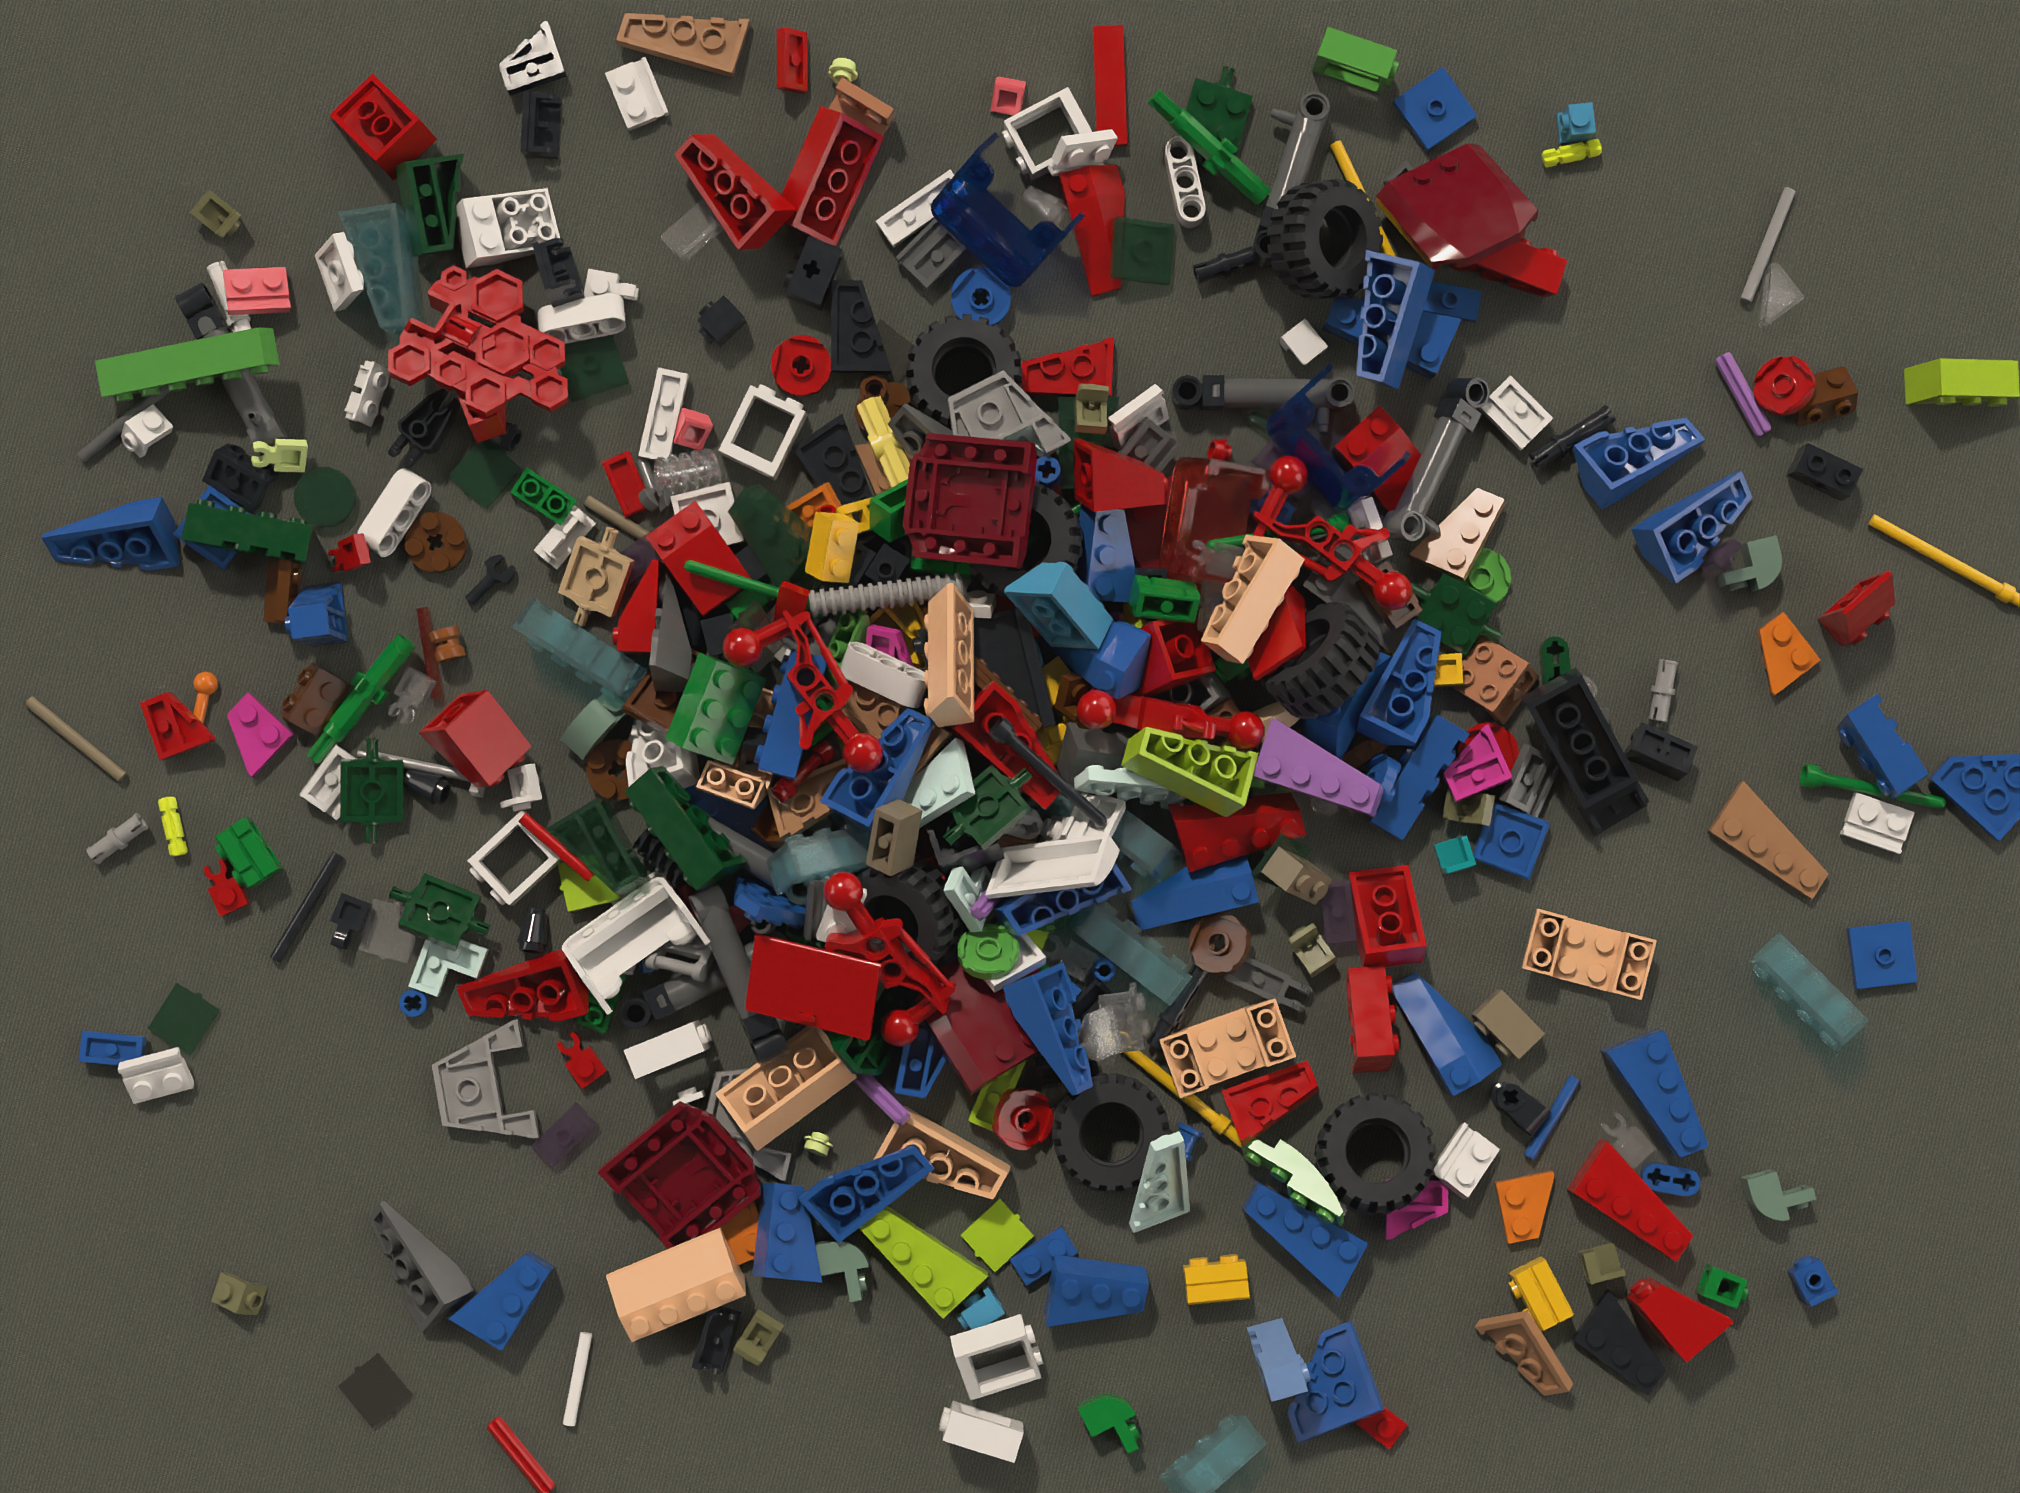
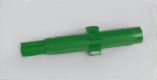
M1160 89L1150 96L1147 103L1168 121V125L1205 158L1201 163L1205 169L1213 176L1219 171L1255 205H1258L1266 198L1271 189L1234 155L1238 148L1228 139L1224 138L1221 142L1218 141L1184 108H1180Z
M398 633L368 672L358 671L350 681V684L355 688L331 717L323 729V734L307 753V756L313 759L315 763L321 764L335 744L337 745L338 742L343 741L373 702L376 705H381L390 694L384 688L416 648L408 638Z

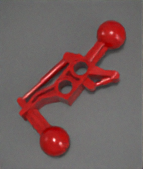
M1288 455L1275 460L1269 471L1272 488L1260 512L1255 511L1253 514V519L1258 523L1253 536L1265 537L1263 535L1267 529L1281 540L1305 544L1331 565L1326 568L1298 553L1305 559L1302 565L1325 577L1327 582L1336 581L1350 570L1373 587L1375 601L1381 607L1387 610H1398L1406 606L1412 597V586L1409 579L1399 572L1383 573L1361 556L1372 545L1386 542L1389 539L1390 532L1387 528H1380L1379 530L1370 528L1358 529L1350 524L1341 533L1318 515L1307 524L1284 525L1276 521L1288 495L1301 490L1306 484L1308 471L1304 462L1298 457ZM1317 528L1323 529L1328 537L1324 542L1316 543L1310 538L1311 532ZM1355 534L1364 535V538L1351 540ZM1340 547H1347L1351 550L1352 557L1347 561H1340L1335 557V551Z
M785 610L782 612V618L756 631L741 627L733 629L727 634L723 641V653L728 662L737 667L751 666L758 661L762 654V648L791 634L797 645L796 665L787 674V679L804 700L795 708L800 724L798 725L800 748L802 750L810 749L815 732L827 721L845 744L843 757L846 764L852 770L865 773L877 768L883 757L882 745L873 735L859 733L842 711L853 693V687L848 684L831 651L825 646L810 618L809 612L804 611L791 617L788 611ZM805 622L821 650V655L839 685V688L835 691L812 662L808 637L799 627V625ZM808 670L814 674L815 680L811 685L803 686L798 683L796 678L801 671ZM822 695L830 696L834 701L833 707L828 711H822L816 706V700ZM812 710L813 713L808 727L805 722V714Z
M1092 687L1091 691L1085 693L1077 705V715L1080 721L1091 729H1103L1113 722L1139 730L1145 727L1179 734L1183 738L1193 740L1214 739L1215 735L1227 737L1229 743L1240 750H1250L1257 747L1265 735V726L1262 719L1257 714L1249 711L1237 713L1231 719L1206 715L1204 710L1197 705L1149 698L1131 693L1117 699L1095 687Z
M844 871L834 873L826 880L823 886L825 901L832 909L845 911L857 930L847 934L830 933L826 938L825 948L828 951L837 950L845 955L848 954L852 957L881 963L882 969L879 979L886 989L901 985L920 991L924 995L922 999L909 1009L894 1008L889 1010L880 1023L881 1035L887 1043L897 1047L909 1045L918 1036L919 1024L936 1010H939L943 1015L947 1012L949 996L955 992L956 984L953 981H949L931 962L930 957L903 929L901 919L885 920L881 917L875 921L861 902L863 888L860 880L854 874ZM897 937H899L902 940V942L913 952V954L923 964H926L928 968L911 959ZM876 938L883 943H874L870 939ZM888 963H895V964H897L899 967H897V968H892V967L888 966L887 964H888Z

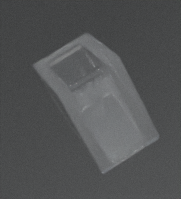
M1772 263L1765 269L1758 328L1764 329L1805 298L1779 263Z
M1111 1005L1084 1016L1081 1024L1082 1030H1079L1078 1038L1080 1045L1086 1049L1088 1059L1100 1061L1124 1051L1115 1012Z

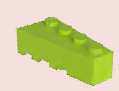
M888 1206L859 1227L942 1319L988 1277V1271L977 1266L965 1256L954 1251Z

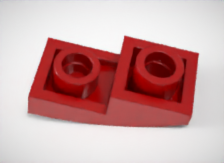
M784 580L780 585L777 596L774 621L782 618V612L785 610L788 611L791 617L804 611L808 612L810 590ZM806 622L799 625L804 634L807 627Z

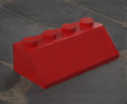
M820 106L781 194L797 209L784 225L807 236L836 246L884 136L841 112Z

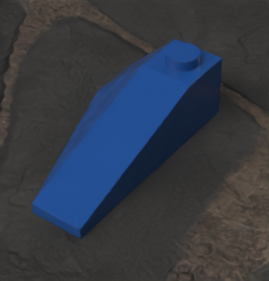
M1686 417L1653 423L1652 427L1640 429L1628 427L1624 428L1623 432L1611 434L1608 431L1599 432L1575 444L1573 452L1584 489L1603 510L1625 498L1703 444L1705 438Z
M162 497L134 501L44 533L41 537L55 561L90 565L94 561L110 562L112 567L122 568L123 564L138 565L140 570L147 571L178 567L179 565L177 537L173 535L176 530L175 520Z
M1117 621L1111 623L1099 649L1051 647L1042 636H1040L1039 641L1056 656H1059L1062 661L1093 687L1120 699L1140 689L1151 634L1127 622Z
M907 708L881 733L879 741L883 748V757L877 768L865 773L854 771L850 767L847 769L843 768L836 774L820 802L851 823L871 833L875 809L896 799L903 801L935 724L934 721Z
M1243 855L1193 872H1189L1186 866L1132 900L1131 905L1137 929L1141 931L1258 903L1259 899L1247 856Z
M1064 963L1057 964L1003 986L1005 999L1012 1010L1013 1016L1070 1093L1074 1096L1093 1087L1087 1052L1080 1045L1078 1031L1082 1030L1080 1019L1074 1018L1072 1003L1077 1002L1075 991Z
M1416 972L1392 985L1394 998L1449 1095L1455 1096L1475 1085L1502 1065L1488 1038Z
M915 1145L823 1178L799 1197V1201L830 1235L840 1243L933 1171L934 1166Z

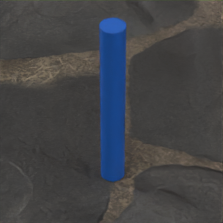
M1571 1075L1568 1077L1550 1108L1551 1114L1539 1127L1524 1155L1533 1160L1536 1159L1578 1087L1580 1080Z

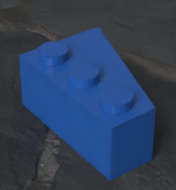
M342 583L305 586L288 608L289 616L285 617L287 634L291 635L293 640L310 646L348 642Z
M1877 693L1844 717L1837 726L1840 729L1838 734L1848 747L1852 745L1858 753L1857 760L1866 771L1871 770L1877 778L1875 782L1879 790L1885 796L1890 795L1894 800L1922 781L1929 773L1908 741L1904 743L1894 730L1898 726L1894 718L1891 717L1887 720L1878 706L1882 699Z
M528 1251L452 1315L449 1320L502 1351L509 1344L555 1266Z

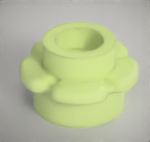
M837 58L833 60L832 65L829 67L828 75L836 84H838L841 77L849 82L854 81L858 77L856 64L847 58Z
M812 1132L811 1136L804 1137L806 1140L804 1149L810 1153L826 1157L829 1149L833 1148V1145L829 1143L830 1137L822 1133Z

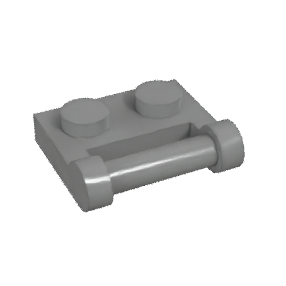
M696 935L695 939L686 945H674L669 940L646 957L645 966L653 970L661 968L692 976L693 980L703 982L710 971L715 957L709 943L705 945L699 936ZM669 952L699 961L695 964L665 957V954Z

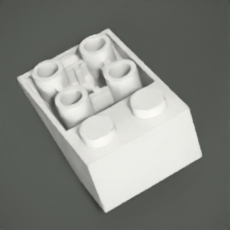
M547 188L465 198L456 205L455 226L466 268L494 265L533 255L535 253L532 243L538 242L539 244L554 238H560Z

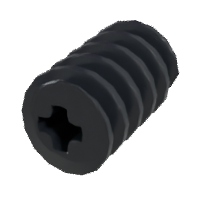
M647 828L637 838L633 849H637V853L641 857H646L648 864L655 865V870L658 873L664 872L663 877L667 881H672V886L675 889H680L687 884L683 877V871L677 863L669 859L659 838L653 836Z

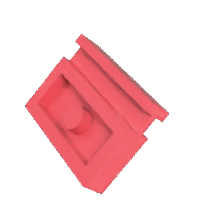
M286 267L223 270L228 315L290 312L291 305L289 302Z

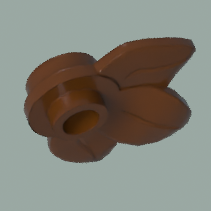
M879 375L866 377L860 385L861 398L855 405L857 423L862 430H866L858 413L857 405L866 399L881 396L889 417L892 419L900 410V406L911 402L907 387L899 382L888 383L885 378ZM878 386L881 392L879 395L873 396L869 393L870 388Z

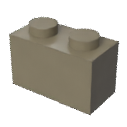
M900 799L876 808L866 865L889 876L913 866L923 810Z
M1279 846L1261 871L1286 892L1314 905L1326 895L1328 887L1333 881L1308 860Z
M1496 989L1471 1014L1476 1019L1473 1023L1475 1027L1486 1037L1491 1034L1498 1041L1495 1047L1506 1058L1512 1055L1514 1058L1520 1059L1545 1034L1502 989Z

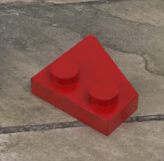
M166 692L140 702L159 760L169 759L216 740L212 732L172 692Z

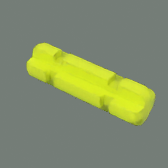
M1599 139L1588 140L1585 144L1579 142L1561 146L1557 150L1555 148L1544 150L1542 162L1548 168L1557 166L1558 162L1566 164L1583 160L1586 156L1588 158L1597 157L1602 153L1601 143Z
M171 796L158 800L160 812H163L164 815L161 816L166 840L170 842L168 844L169 854L173 857L184 855L188 850L186 841L182 840L184 832L180 815L176 813V809H178L176 798Z

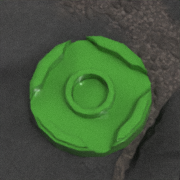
M1483 547L1463 583L1498 603L1503 599L1510 587V568L1500 554Z
M985 923L982 931H969L967 934L965 932L958 943V961L964 971L973 977L983 980L999 979L1008 975L1016 967L1019 960V942L1017 938H1014L1006 927L998 924Z

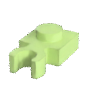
M275 439V446H269L262 441L253 442L254 452L264 453L259 457H251L254 467L261 468L271 463L274 471L305 473L308 449L306 440Z

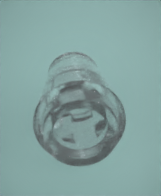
M1029 186L1022 195L1021 201L1026 203L1045 225L1057 226L1067 212V206L1063 204L1064 201L1033 186Z

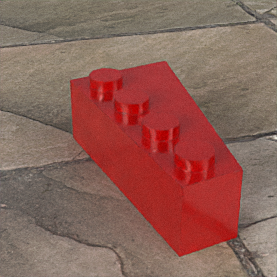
M692 134L674 154L738 250L761 249L797 210L715 134Z
M1522 238L1520 241L1467 267L1457 268L1455 263H1452L1451 268L1461 272L1463 270L1480 271V278L1502 282L1503 279H1506V285L1546 298L1558 293L1568 260L1559 257V253L1553 249H1538L1531 246V241Z
M1291 792L1252 796L1251 799L1246 800L1243 808L1228 817H1224L1193 802V805L1180 806L1179 803L1168 804L1181 854L1189 872L1306 835L1300 809Z
M1600 1138L1567 1190L1668 1258L1677 1262L1693 1238V1235L1612 1145Z

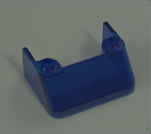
M994 132L975 150L931 203V212L944 228L1002 282L1010 287H1018L1035 272L1085 215L1080 212L1063 231L1049 221L1037 223L1032 230L1027 228L987 190L994 180V169L982 156L999 137Z
M1329 363L1269 417L1266 430L1272 440L1287 456L1298 457L1304 462L1308 471L1307 479L1334 508L1347 510L1386 481L1407 462L1411 454L1408 450L1405 451L1379 475L1366 465L1355 466L1347 473L1305 428L1315 416V406L1306 393L1333 369V366Z

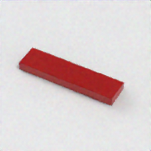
M1123 25L1093 26L1096 131L1112 129L1118 138L1114 147H1127Z

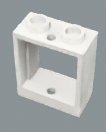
M1068 87L1004 120L1005 131L1001 132L1002 137L1009 149L1015 148L1019 156L1015 159L1022 174L1028 173L1031 180L1050 172L1047 167L1049 164H1053L1054 161L1050 158L1035 166L1016 131L1017 129L1061 107L1075 134L1092 132Z
M760 384L758 388L750 385L718 451L722 456L776 481L807 418L806 411L802 410L803 405L788 397L786 401L775 397L776 392L764 385ZM755 398L794 416L772 463L733 444Z
M521 810L467 860L473 866L469 869L470 872L481 883L485 880L493 888L490 891L491 895L501 905L507 903L509 906H514L562 861L518 822L527 811ZM520 826L549 858L510 893L482 863V860Z
M696 1020L625 1049L624 1053L634 1078L637 1079L709 1049L708 1042L712 1041V1037L707 1025H701L700 1021Z
M1021 1314L950 1336L954 1356L970 1400L1041 1378L1038 1366L1044 1364L1038 1346L1032 1348L1031 1344L1036 1343L1031 1324L1025 1326ZM1021 1340L1025 1355L975 1370L970 1356Z
M952 1401L950 1408L944 1407L939 1424V1431H943V1441L1013 1463L1015 1462L1024 1433L1023 1422L956 1401Z

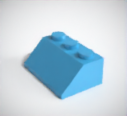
M1064 562L1041 563L1008 585L1004 590L1007 597L1051 647L1099 649L1113 621V618L1104 609V605L1089 591V587L1074 573L1073 568Z

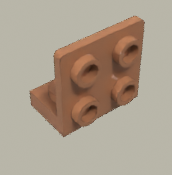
M841 77L835 87L837 95L829 109L841 112L884 136L895 118L894 108Z
M1481 636L1462 661L1463 685L1450 687L1484 707L1494 720L1504 725L1521 703V697L1529 692L1539 678V675L1530 663L1499 644Z

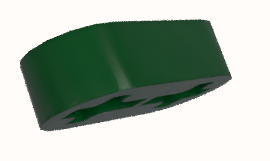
M1556 636L1543 641L1539 649L1542 686L1549 682V678L1554 677V668H1557L1558 677L1571 670L1567 642L1561 637ZM1552 642H1555L1556 647L1562 649V653L1556 656L1557 664H1553V655L1547 654L1546 651L1547 648L1552 646Z

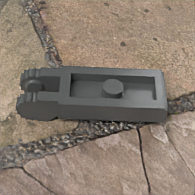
M1248 956L1238 971L1233 974H1225L1223 978L1268 1000L1275 998L1277 1004L1280 1005L1282 1003L1300 1012H1303L1305 1008L1302 1003L1284 997L1288 986L1295 988L1298 992L1305 995H1310L1313 990L1293 980L1292 976Z

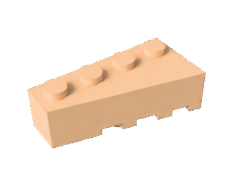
M1245 535L1242 544L1246 549L1242 557H1236L1232 566L1236 570L1232 581L1225 583L1221 592L1224 598L1223 603L1214 608L1201 639V642L1226 661L1243 664L1253 652V646L1261 633L1268 627L1269 619L1284 600L1285 592L1300 572V567L1305 559L1281 539Z
M904 1105L903 1107L910 1113V1119L901 1126L894 1122L874 1159L915 1145L934 1166V1170L923 1179L994 1199L1011 1166Z

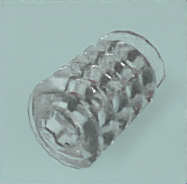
M704 448L701 453L693 450L690 452V455L682 452L678 458L673 454L669 455L667 459L657 457L654 462L653 479L659 496H663L665 486H667L671 494H674L676 484L679 485L682 492H686L687 482L691 483L694 490L698 489L699 480H702L706 488L710 486V478L714 479L716 485H719L721 482L720 466L714 452L710 448Z

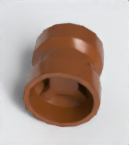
M458 626L446 627L429 633L430 641L436 648L434 656L437 664L458 660L466 656L464 647L459 643L461 635Z

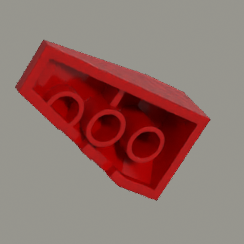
M992 681L974 696V722L947 726V728L960 740H963L990 765H993L1003 776L1012 779L1025 768L1033 778L1019 789L1046 810L1060 792L1007 744L1002 745L1001 743L997 744L987 735L989 730L1000 718L1005 717L1014 725L1015 735L1056 772L1057 770L1048 754L1043 750L1033 728L1028 724L1018 702L995 681Z
M562 949L543 954L462 984L456 988L468 1016L503 1018L504 1015L522 1016V1019L529 1020L539 1017L549 1018L550 1021H563L586 1015L589 1012L588 987L580 978Z

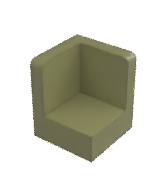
M1610 1242L1578 1251L1584 1278L1589 1284L1626 1276L1625 1269L1620 1266L1613 1243Z

